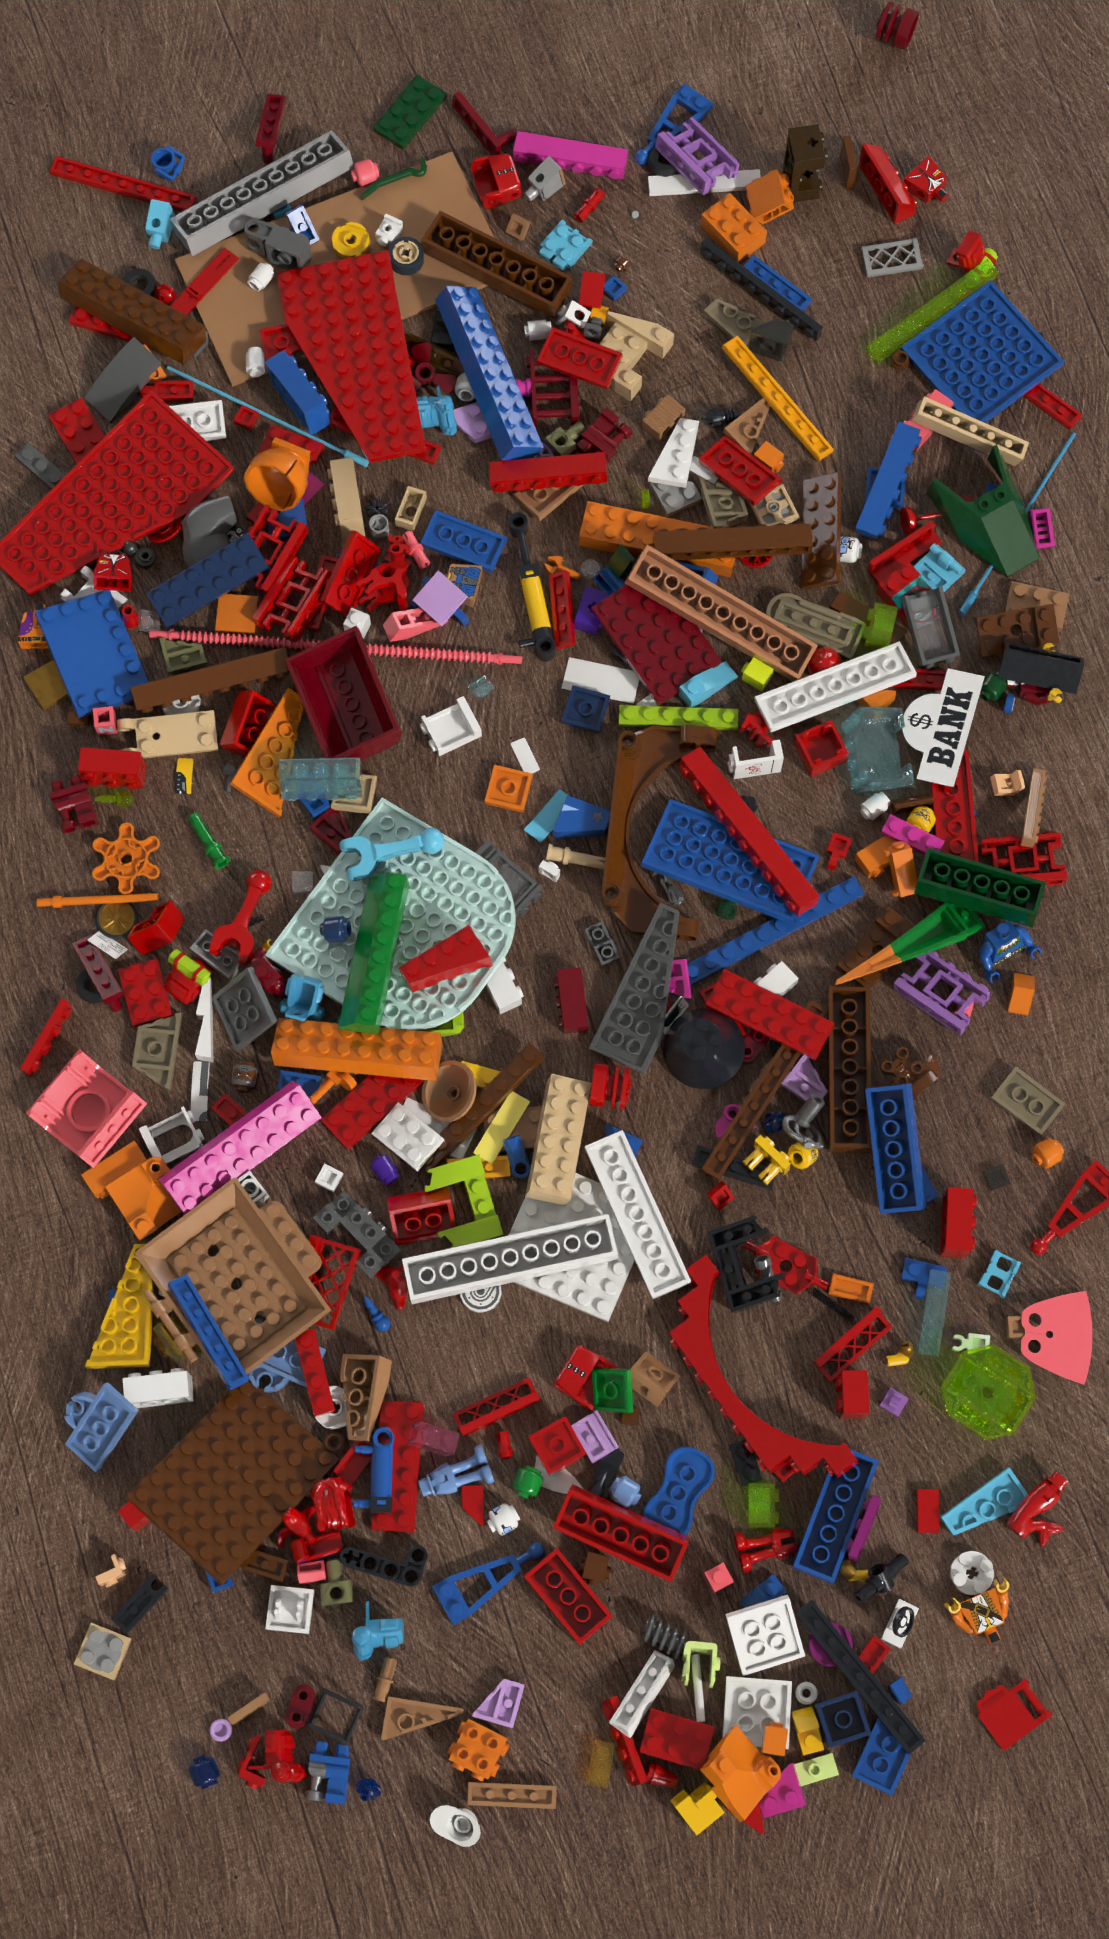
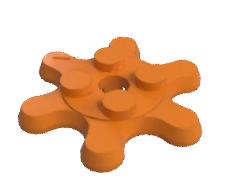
M127 822L119 827V837L116 841L109 842L101 837L93 841V848L95 851L103 854L104 862L93 869V878L97 881H102L109 876L116 877L119 881L118 889L124 895L130 894L133 891V881L137 876L143 875L151 880L156 879L160 874V870L156 865L149 862L148 856L159 848V839L155 836H150L143 841L135 839L134 827ZM125 855H130L132 862L123 864L121 859Z

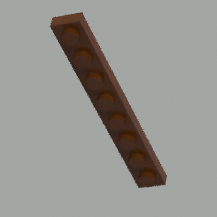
M529 1042L475 1097L469 1111L460 1119L452 1121L439 1134L444 1139V1142L421 1168L427 1173V1170L440 1166L545 1059V1056Z

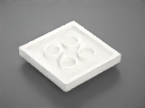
M788 1595L725 1614L743 1676L805 1657Z
M726 1676L723 1737L732 1726L737 1725L755 1747H762L764 1726H770V1722L782 1723L783 1728L788 1729L786 1749H789L792 1681Z

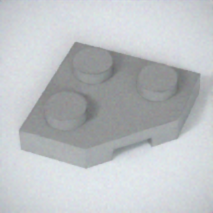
M687 481L686 488L650 482V487L667 517L702 502V497L693 482Z

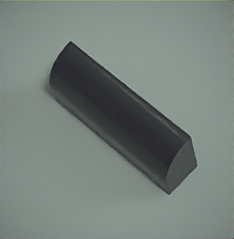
M1005 642L998 678L1048 689L1058 688L1062 692L1076 694L1084 668V658Z

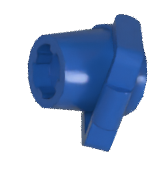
M171 146L155 150L151 156L152 166L155 168L154 172L169 182L173 181L176 176H179L183 168L185 156ZM175 156L180 159L177 163Z

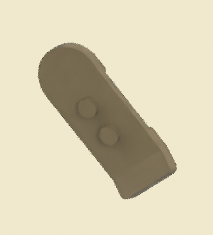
M782 593L775 596L769 602L766 610V615L817 644V647L832 648L844 658H852L866 627L863 621L842 612L839 613L791 593Z

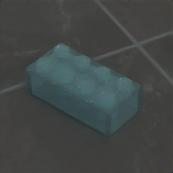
M360 758L279 759V785L282 799L288 801H295L297 799L314 801L317 799L336 800L337 798H347L355 800L363 798V775Z

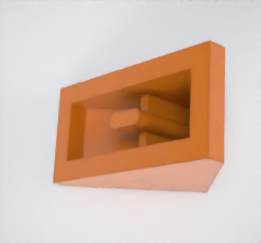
M881 690L856 701L874 719L894 702L896 691Z
M1019 973L1013 974L1008 1012L1028 1016L1035 991L1034 976Z

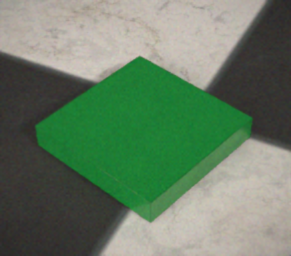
M594 1367L592 1370L594 1410L632 1413L631 1369Z

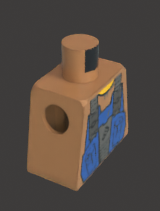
M451 564L448 574H442L468 596L462 604L474 607L483 575L482 566Z

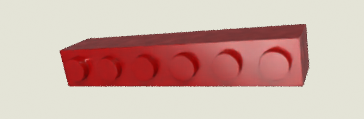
M605 452L489 462L492 492L504 493L515 490L524 491L527 489L549 487L561 488L563 486H581L583 484L608 482Z

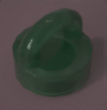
M727 899L722 900L716 908V916L725 920L733 919L737 912L736 903Z

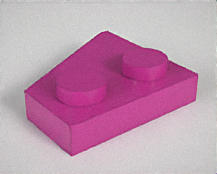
M687 959L673 960L669 992L684 998H692Z
M794 1763L789 1764L781 1772V1777L776 1785L759 1801L763 1818L806 1806Z

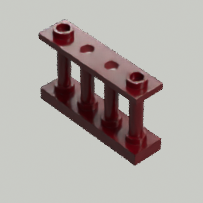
M530 349V356L526 357V367L530 368L532 408H529V414L535 427H537V418L547 417L571 418V424L574 425L579 421L577 378L566 374L535 375L534 366L542 365L537 363L538 358H534V350ZM566 382L570 388L566 389L565 392L536 393L535 383ZM566 399L570 401L571 406L567 407V409L537 410L536 401Z

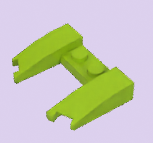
M480 1154L427 1170V1173H432L430 1186L425 1185V1192L463 1181L475 1221L437 1232L440 1238L445 1235L453 1244L450 1248L473 1244L503 1235L484 1176L485 1171Z

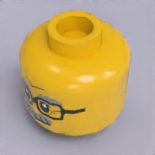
M919 806L912 810L906 822L929 833L935 824L936 818L934 812L929 807Z
M797 1141L788 1150L789 1162L798 1169L808 1168L817 1160L818 1149L813 1147L806 1149L801 1142Z

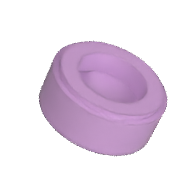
M225 1719L215 1720L210 1727L211 1737L219 1742L228 1740L232 1735V1725Z

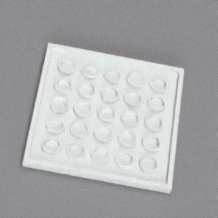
M575 1173L571 1199L566 1206L525 1197L509 1235L609 1214L618 1259L514 1282L598 1319L609 1322L635 1260L599 1182Z

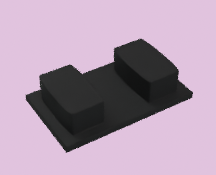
M435 311L430 343L449 352H454L455 347L440 311Z

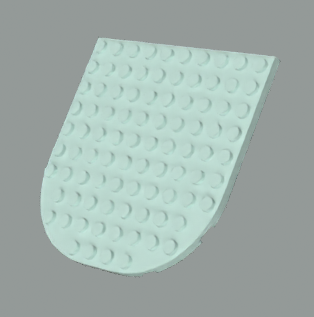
M381 798L353 837H365L372 844L393 843L417 835L420 836L423 830L433 827L386 799ZM444 834V845L439 852L429 854L423 851L391 858L379 864L375 873L370 877L389 872L405 874L409 881V890L380 1026L383 1028L419 1031L439 1026L455 1018L471 1005L504 960L512 944L516 926V914L513 898L507 883L498 873V870L487 860ZM343 851L265 954L270 961L291 974L305 975L321 980L324 986L323 994L342 1006L369 878L358 881L347 879V870L360 863L361 855L358 853H345ZM344 916L351 923V936L345 942H327L324 936L320 934V925L323 924L326 917ZM469 925L489 954L493 966L476 969L475 972L469 974L467 972L456 976L454 979H446L438 982L436 985L412 993L403 979L399 967Z

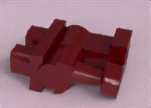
M605 408L601 412L600 417L581 434V441L577 445V451L580 454H586L589 450L592 453L605 452L608 464L611 458L615 456L619 443L623 439H628L633 433L626 424L622 423L618 427L619 417L608 408ZM617 429V434L612 438L609 437Z
M79 775L69 778L71 787L64 788L62 781L51 783L52 792L50 795L53 805L63 820L61 824L62 833H71L78 829L76 821L71 820L70 811L76 810L82 829L99 824L88 788Z

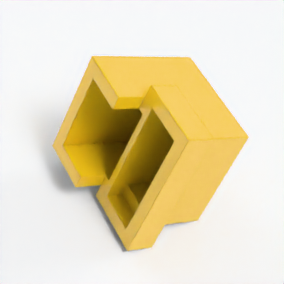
M706 1781L688 1795L683 1789L670 1800L696 1835L700 1834L725 1813L715 1801L717 1796L710 1789L711 1787Z

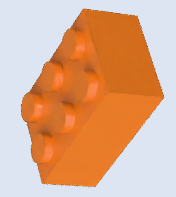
M731 193L701 214L700 226L729 256L739 263L766 243L767 230Z

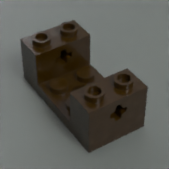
M819 124L788 128L782 171L790 179L789 187L794 197L793 202L819 199V193L823 189L822 180H818L817 175L819 174V169L824 168L825 160H828L827 148H823L824 133L823 131L820 132Z

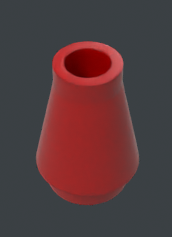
M126 605L122 608V620L125 627L130 629L136 628L141 622L140 614L131 605Z
M649 1763L646 1768L645 1774L648 1784L675 1788L678 1781L677 1775H674L657 1763Z

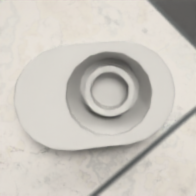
M443 1805L435 1808L431 1813V1827L440 1836L463 1847H470L479 1840L481 1834L480 1826L472 1811Z

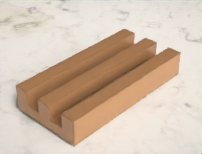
M267 1693L261 1694L227 1719L231 1725H236L270 1702Z

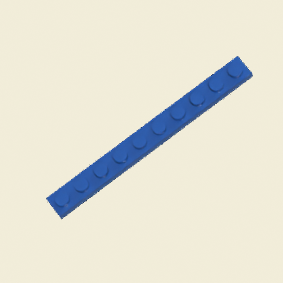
M855 876L819 894L820 897L817 905L800 916H796L793 924L774 918L688 963L690 987L862 897L864 891Z

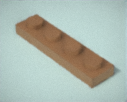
M468 1782L467 1805L556 1809L557 1786Z

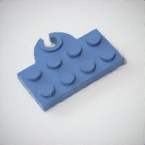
M256 1318V1322H257V1323L260 1324V1323H263V1322H264V1321H262V1320ZM295 1339L248 1374L249 1379L256 1388L260 1386L259 1380L264 1375L271 1378L270 1384L264 1389L265 1393L279 1391L285 1387L288 1381L307 1388ZM319 1346L323 1358L326 1349Z
M108 1382L101 1387L97 1395L84 1391L71 1397L72 1401L67 1403L66 1416H64L66 1422L74 1429L65 1445L95 1472L101 1469L139 1411ZM74 1402H78L81 1405V1410L78 1409Z

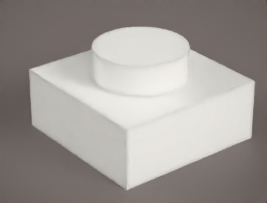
M544 860L539 865L540 874L554 882H557L560 877V869H558L559 867L555 863Z
M324 1164L315 1183L334 1193L343 1173Z

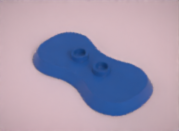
M682 1446L675 1449L666 1460L663 1483L658 1492L646 1503L643 1516L686 1535L692 1525L695 1503L714 1479L715 1467L710 1457L692 1447Z

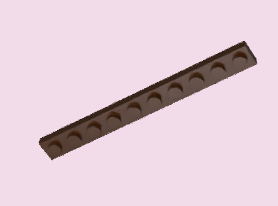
M810 1000L805 1008L823 1018L828 1013V1010ZM783 1044L781 1045L701 1171L720 1181L801 1053Z

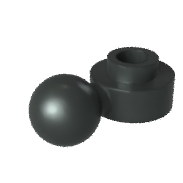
M126 541L122 547L123 552L126 555H134L136 564L140 568L147 569L153 566L155 554L151 549H138L134 541ZM146 554L149 557L147 559H143L141 556Z

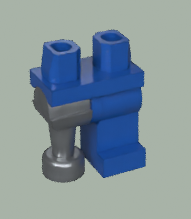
M316 1741L314 1751L310 1753L308 1769L311 1775L310 1790L305 1792V1799L322 1801L323 1792L319 1791L322 1779H327L328 1785L325 1802L345 1805L351 1763L349 1746L337 1744L335 1756L327 1755L328 1743Z

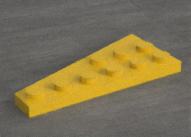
M134 1244L122 1280L118 1283V1290L115 1297L111 1300L101 1325V1332L97 1341L94 1342L90 1359L86 1362L85 1367L87 1369L150 1367L153 1311L144 1293L151 1290L154 1294L155 1282L134 1254L146 1244Z

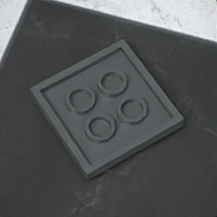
M253 967L246 968L212 996L235 1051L244 1049L277 1022Z

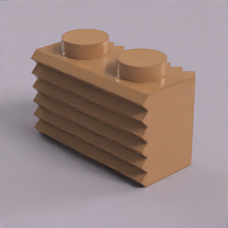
M666 395L664 399L660 398L656 402L653 410L647 411L643 415L642 428L657 439V441H660L678 423L679 419L685 416V408L671 396Z

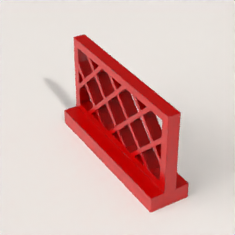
M311 1234L309 1242L321 1257V1265H325L328 1274L318 1279L315 1272L309 1277V1280L313 1285H318L321 1291L320 1295L324 1297L332 1314L330 1324L323 1323L322 1319H320L313 1325L334 1331L361 1250ZM325 1244L332 1246L335 1252L327 1258L322 1253ZM346 1251L353 1252L351 1261L344 1264L340 1255ZM337 1257L341 1266L331 1271L327 1262ZM344 1270L345 1280L337 1284L333 1275ZM330 1277L334 1287L324 1291L320 1282ZM337 1290L339 1294L338 1301L330 1304L327 1294Z

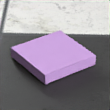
M438 570L415 596L413 601L443 626L468 596Z

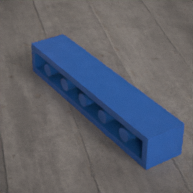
M898 422L856 525L855 533L877 541L879 535L883 536L886 525H884L885 519H890L894 509L891 507L893 500L897 501L901 491L898 489L900 482L904 483L908 474L905 471L907 465H912L915 454H912L915 447H919L922 437L919 436L921 429Z

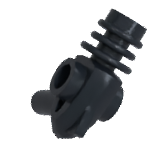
M713 408L701 417V422L706 425H712V428L723 426L724 421L728 424L740 416L738 408H724L720 411V408Z

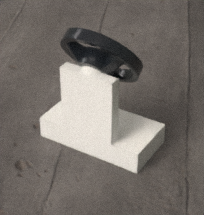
M898 1599L881 1640L901 1649L908 1633L913 1627L919 1608Z

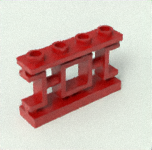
M267 504L258 511L256 522L247 531L258 548L264 539L277 545L270 560L265 559L271 568L267 578L263 574L255 577L258 579L255 584L256 589L263 591L265 595L290 555H296L309 532L306 524L300 521L298 523L294 519L289 527L275 520L278 516L277 510L271 509ZM266 522L275 527L271 535L262 531ZM282 531L291 535L286 545L278 539Z
M290 555L252 617L256 626L261 630L266 629L270 631L274 623L284 627L281 632L285 638H291L293 642H297L303 635L309 621L313 619L315 611L322 604L320 599L331 577V571L320 568L318 573L313 575L306 572L309 567L305 561H299L298 557ZM297 577L303 579L300 585L294 583ZM310 582L316 584L313 590L307 588ZM293 592L304 595L297 607L286 604ZM278 608L283 611L280 617L274 615ZM290 614L296 616L293 622L287 620Z
M1046 831L1043 834L1036 835L1038 836L1037 844H1047V854L1037 855L1036 843L1033 848L1021 846L1022 836L1015 837L1014 834L1005 835L1003 838L988 836L979 843L980 856L991 855L993 867L1008 866L1010 872L1046 882L1045 886L1064 885L1068 879L1065 864L1055 865L1053 850L1062 847L1061 833ZM1007 847V858H997L996 848ZM1030 852L1033 867L1015 869L1013 853ZM1048 862L1049 872L1039 873V863Z

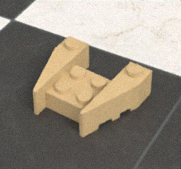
M608 311L607 325L611 329L599 345L623 353V358L610 385L616 393L632 401L642 386V376L634 372L632 368L646 350L663 359L673 346L674 333L657 323Z

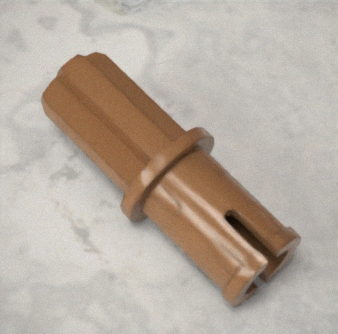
M384 1658L380 1676L377 1677L379 1680L373 1699L382 1702L387 1701L390 1685L394 1682L392 1678L397 1663L396 1659Z

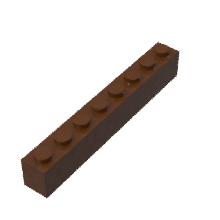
M798 522L793 525L778 523L774 526L759 524L754 527L739 525L735 528L720 526L716 529L700 527L696 530L681 528L677 531L661 529L653 534V548L674 561L811 554L813 547L811 524Z
M285 647L130 687L136 710H141L143 714L153 711L154 706L160 705L161 709L173 706V701L180 700L181 704L192 701L191 697L199 695V698L211 696L210 692L215 690L223 693L230 691L231 686L237 685L238 688L249 686L250 681L257 680V683L269 681V676L276 675V678L288 676L289 668L285 661L288 656Z

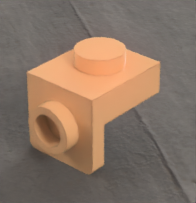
M1016 770L1011 774H994L990 777L994 796H1014L1025 788L1021 770Z
M111 1555L115 1568L96 1576L98 1585H105L106 1588L118 1583V1578L126 1575L124 1569H127L122 1556Z

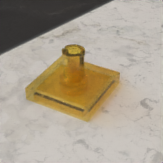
M178 1315L171 1317V1320L181 1334L189 1333ZM163 1322L158 1323L152 1328L163 1343L159 1346V1352L166 1349L161 1355L164 1357L172 1355L176 1362L187 1358L184 1352H180L174 1343L175 1339ZM198 1344L191 1347L195 1354L202 1351Z

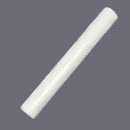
M694 1654L691 1655L696 1719L697 1722H705L700 1655Z

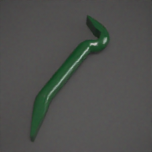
M421 156L420 170L408 168L374 181L363 192L361 200H364L382 186L411 175L415 177L425 175L427 165L423 156Z

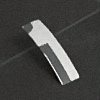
M193 1062L191 1113L195 1121H207L210 1062Z

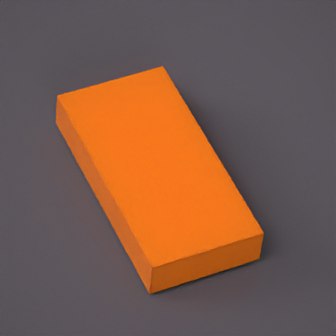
M833 1273L828 1295L869 1305L874 1283Z

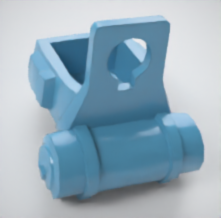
M436 386L437 397H417L422 428L440 426L442 433L445 435H454L457 432V421L455 420L453 410L454 404L450 396H441L439 386Z
M293 974L287 981L285 994L288 997L281 1000L279 1005L280 1013L285 1014V1017L300 1021L322 1022L326 1015L325 1008L319 1006L324 992L322 981L310 976Z
M366 1601V1625L357 1627L352 1634L353 1650L356 1658L360 1661L368 1659L372 1656L373 1649L379 1646H385L387 1649L403 1644L404 1623L402 1618L370 1620L369 1601Z

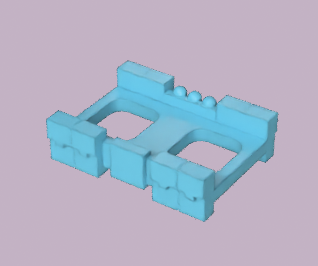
M994 1250L988 1261L990 1264L985 1271L986 1273L982 1274L977 1285L1004 1298L1021 1262L1000 1253L998 1250ZM1000 1257L1011 1261L1012 1265L1008 1272L997 1268L996 1264ZM993 1275L1003 1281L999 1290L988 1286L987 1282L990 1276Z

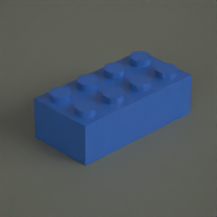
M283 350L266 360L265 364L271 384L309 434L313 435L330 425L328 417L330 412L325 406L327 404L325 397L316 392L315 384L306 379L305 371L297 367L295 358L292 355L289 356Z

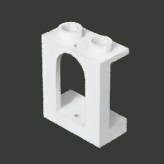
M184 1106L181 1107V1112L149 1128L146 1125L139 1128L152 1157L162 1158L166 1165L203 1147L201 1141L204 1140L200 1129L195 1130L192 1123L196 1121L191 1111L186 1112ZM180 1125H187L192 1129L193 1136L188 1143L161 1155L153 1138Z

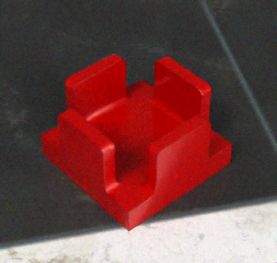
M566 1416L528 1436L542 1466L545 1467L548 1475L556 1471H562L586 1455Z

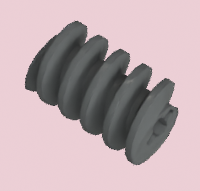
M650 1616L640 1636L644 1634V1642L651 1638V1646L653 1647L659 1642L660 1651L668 1647L667 1655L675 1651V1659L677 1660L687 1641L685 1640L686 1633L682 1632L678 1636V1628L675 1627L670 1632L669 1623L662 1627V1619L654 1623L655 1616Z

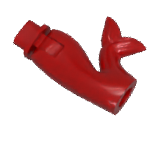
M1057 1471L1050 1477L1046 1476L1045 1480L1034 1487L1022 1500L1006 1522V1525L1022 1539L1026 1538L1033 1531H1037L1040 1547L1046 1545L1050 1534L1059 1533L1064 1527L1042 1519L1031 1518L1051 1509L1060 1499L1059 1493L1064 1492L1063 1488L1068 1481Z

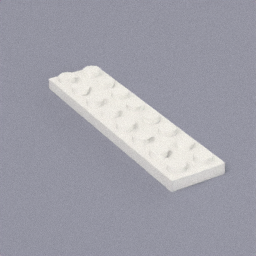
M899 641L755 696V702L770 732H774L915 678L917 673Z
M623 1130L586 1145L587 1155L652 1299L691 1283Z

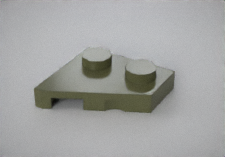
M159 638L169 675L207 665L202 644H188L184 641L177 640V642L168 641L166 638Z

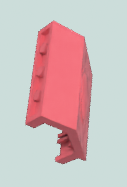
M79 1049L26 1114L94 1168L147 1103Z

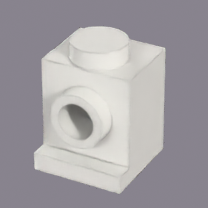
M385 214L382 223L375 233L376 241L383 247H390L394 240L400 238L403 232V222Z

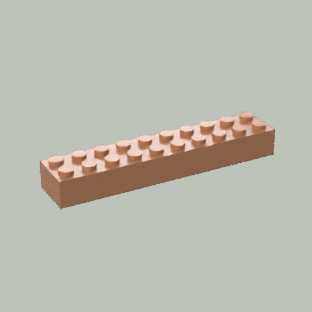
M649 545L643 548L624 582L744 654L773 668V671L792 682L800 679L818 646Z

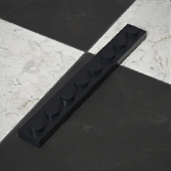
M705 238L701 242L700 253L706 260L712 261L719 270L728 273L735 282L745 286L748 292L758 296L761 302L771 306L778 315H783L789 320L791 325L800 328L807 337L813 338L815 341L821 337L823 326L710 240Z
M811 1600L795 1613L905 1752L910 1755L926 1741L815 1602Z

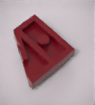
M331 807L309 827V830L338 855L342 852L339 845L340 842L352 837L340 810H334Z

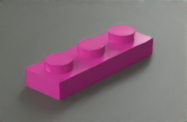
M891 814L881 831V834L897 842H906L913 850L923 855H926L927 848L940 851L945 842Z

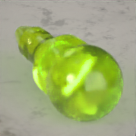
M124 791L120 794L115 792V795H101L95 797V800L101 803H115V806L129 807L133 804L134 798L130 792Z

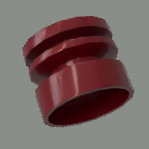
M889 1L880 15L875 39L881 41L885 34L884 43H888L893 36V45L906 50L917 25L919 11L907 8L903 15H901V5L898 4L893 12L894 2Z

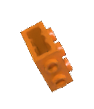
M778 169L772 170L767 175L754 179L746 185V197L751 207L750 214L762 225L794 209V197L790 191V179L787 174Z
M470 1719L467 1722L462 1721L457 1731L460 1737L457 1743L452 1742L447 1754L451 1755L449 1758L453 1762L451 1766L462 1772L464 1768L472 1771L471 1776L482 1782L484 1778L489 1780L490 1776L495 1777L500 1767L497 1761L500 1755L505 1756L510 1744L506 1743L508 1738Z

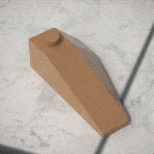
M343 1354L340 1380L343 1382L344 1394L342 1395L343 1401L346 1402L347 1413L345 1417L349 1440H370L389 1383L391 1360L378 1355Z

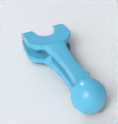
M427 828L421 832L420 836L417 835L393 843L372 844L367 838L362 836L344 839L339 844L343 852L361 855L360 863L347 870V879L350 881L368 879L375 873L379 864L400 855L423 851L429 854L437 853L444 845V836L438 829Z

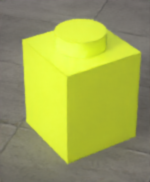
M753 657L750 663L746 662L741 670L743 672L742 680L763 691L771 679L774 669Z

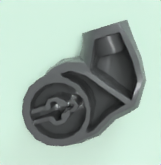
M228 494L198 504L191 508L182 520L184 536L182 553L187 568L231 543L227 533L237 520Z

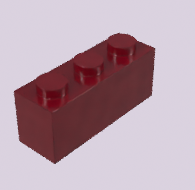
M581 967L557 970V976L553 977L554 988L559 989V996H556L557 1008H561L562 1014L558 1016L559 1028H563L564 1034L588 1031L589 1025Z

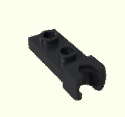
M154 1574L141 1585L135 1594L111 1618L126 1634H129L169 1591V1588L166 1586H162L159 1590H154L153 1585L157 1581V1577Z

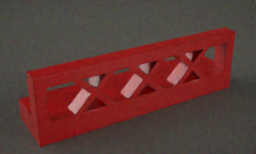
M930 521L869 561L867 572L877 585L907 561L912 564L931 551L929 548L934 543L939 546L941 545L942 541L934 532L936 524L933 521Z
M878 1306L814 1361L813 1365L829 1383L892 1328L891 1324L882 1316L883 1311ZM877 1318L886 1327L881 1332H871L872 1322ZM859 1334L868 1335V1344L856 1346V1337ZM871 1335H877L871 1340ZM843 1348H853L850 1360L840 1359V1352ZM838 1353L837 1359H832ZM827 1362H837V1371L832 1376L823 1368Z
M527 1378L452 1414L462 1436L465 1437L539 1402L540 1397L537 1391H535L530 1378ZM528 1384L531 1394L524 1397L517 1396L519 1387ZM508 1395L513 1397L511 1403L505 1406L497 1405L500 1396ZM486 1403L494 1406L492 1412L484 1416L478 1414L481 1405ZM464 1413L474 1415L471 1422L462 1426L458 1416Z

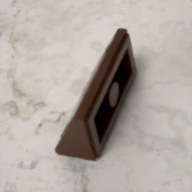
M926 793L891 800L892 814L911 812L915 807L919 806L931 808L934 798Z

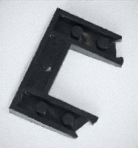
M755 1215L707 1232L731 1313H738L780 1297L781 1294L777 1293L779 1280H783L782 1273L746 1285L735 1247L770 1233L767 1227L761 1228L756 1222L757 1216Z

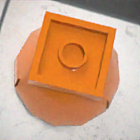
M275 437L272 441L271 449L258 453L251 460L244 474L248 491L258 502L264 506L266 504L269 505L271 509L287 511L295 508L301 501L308 485L307 479L311 451Z

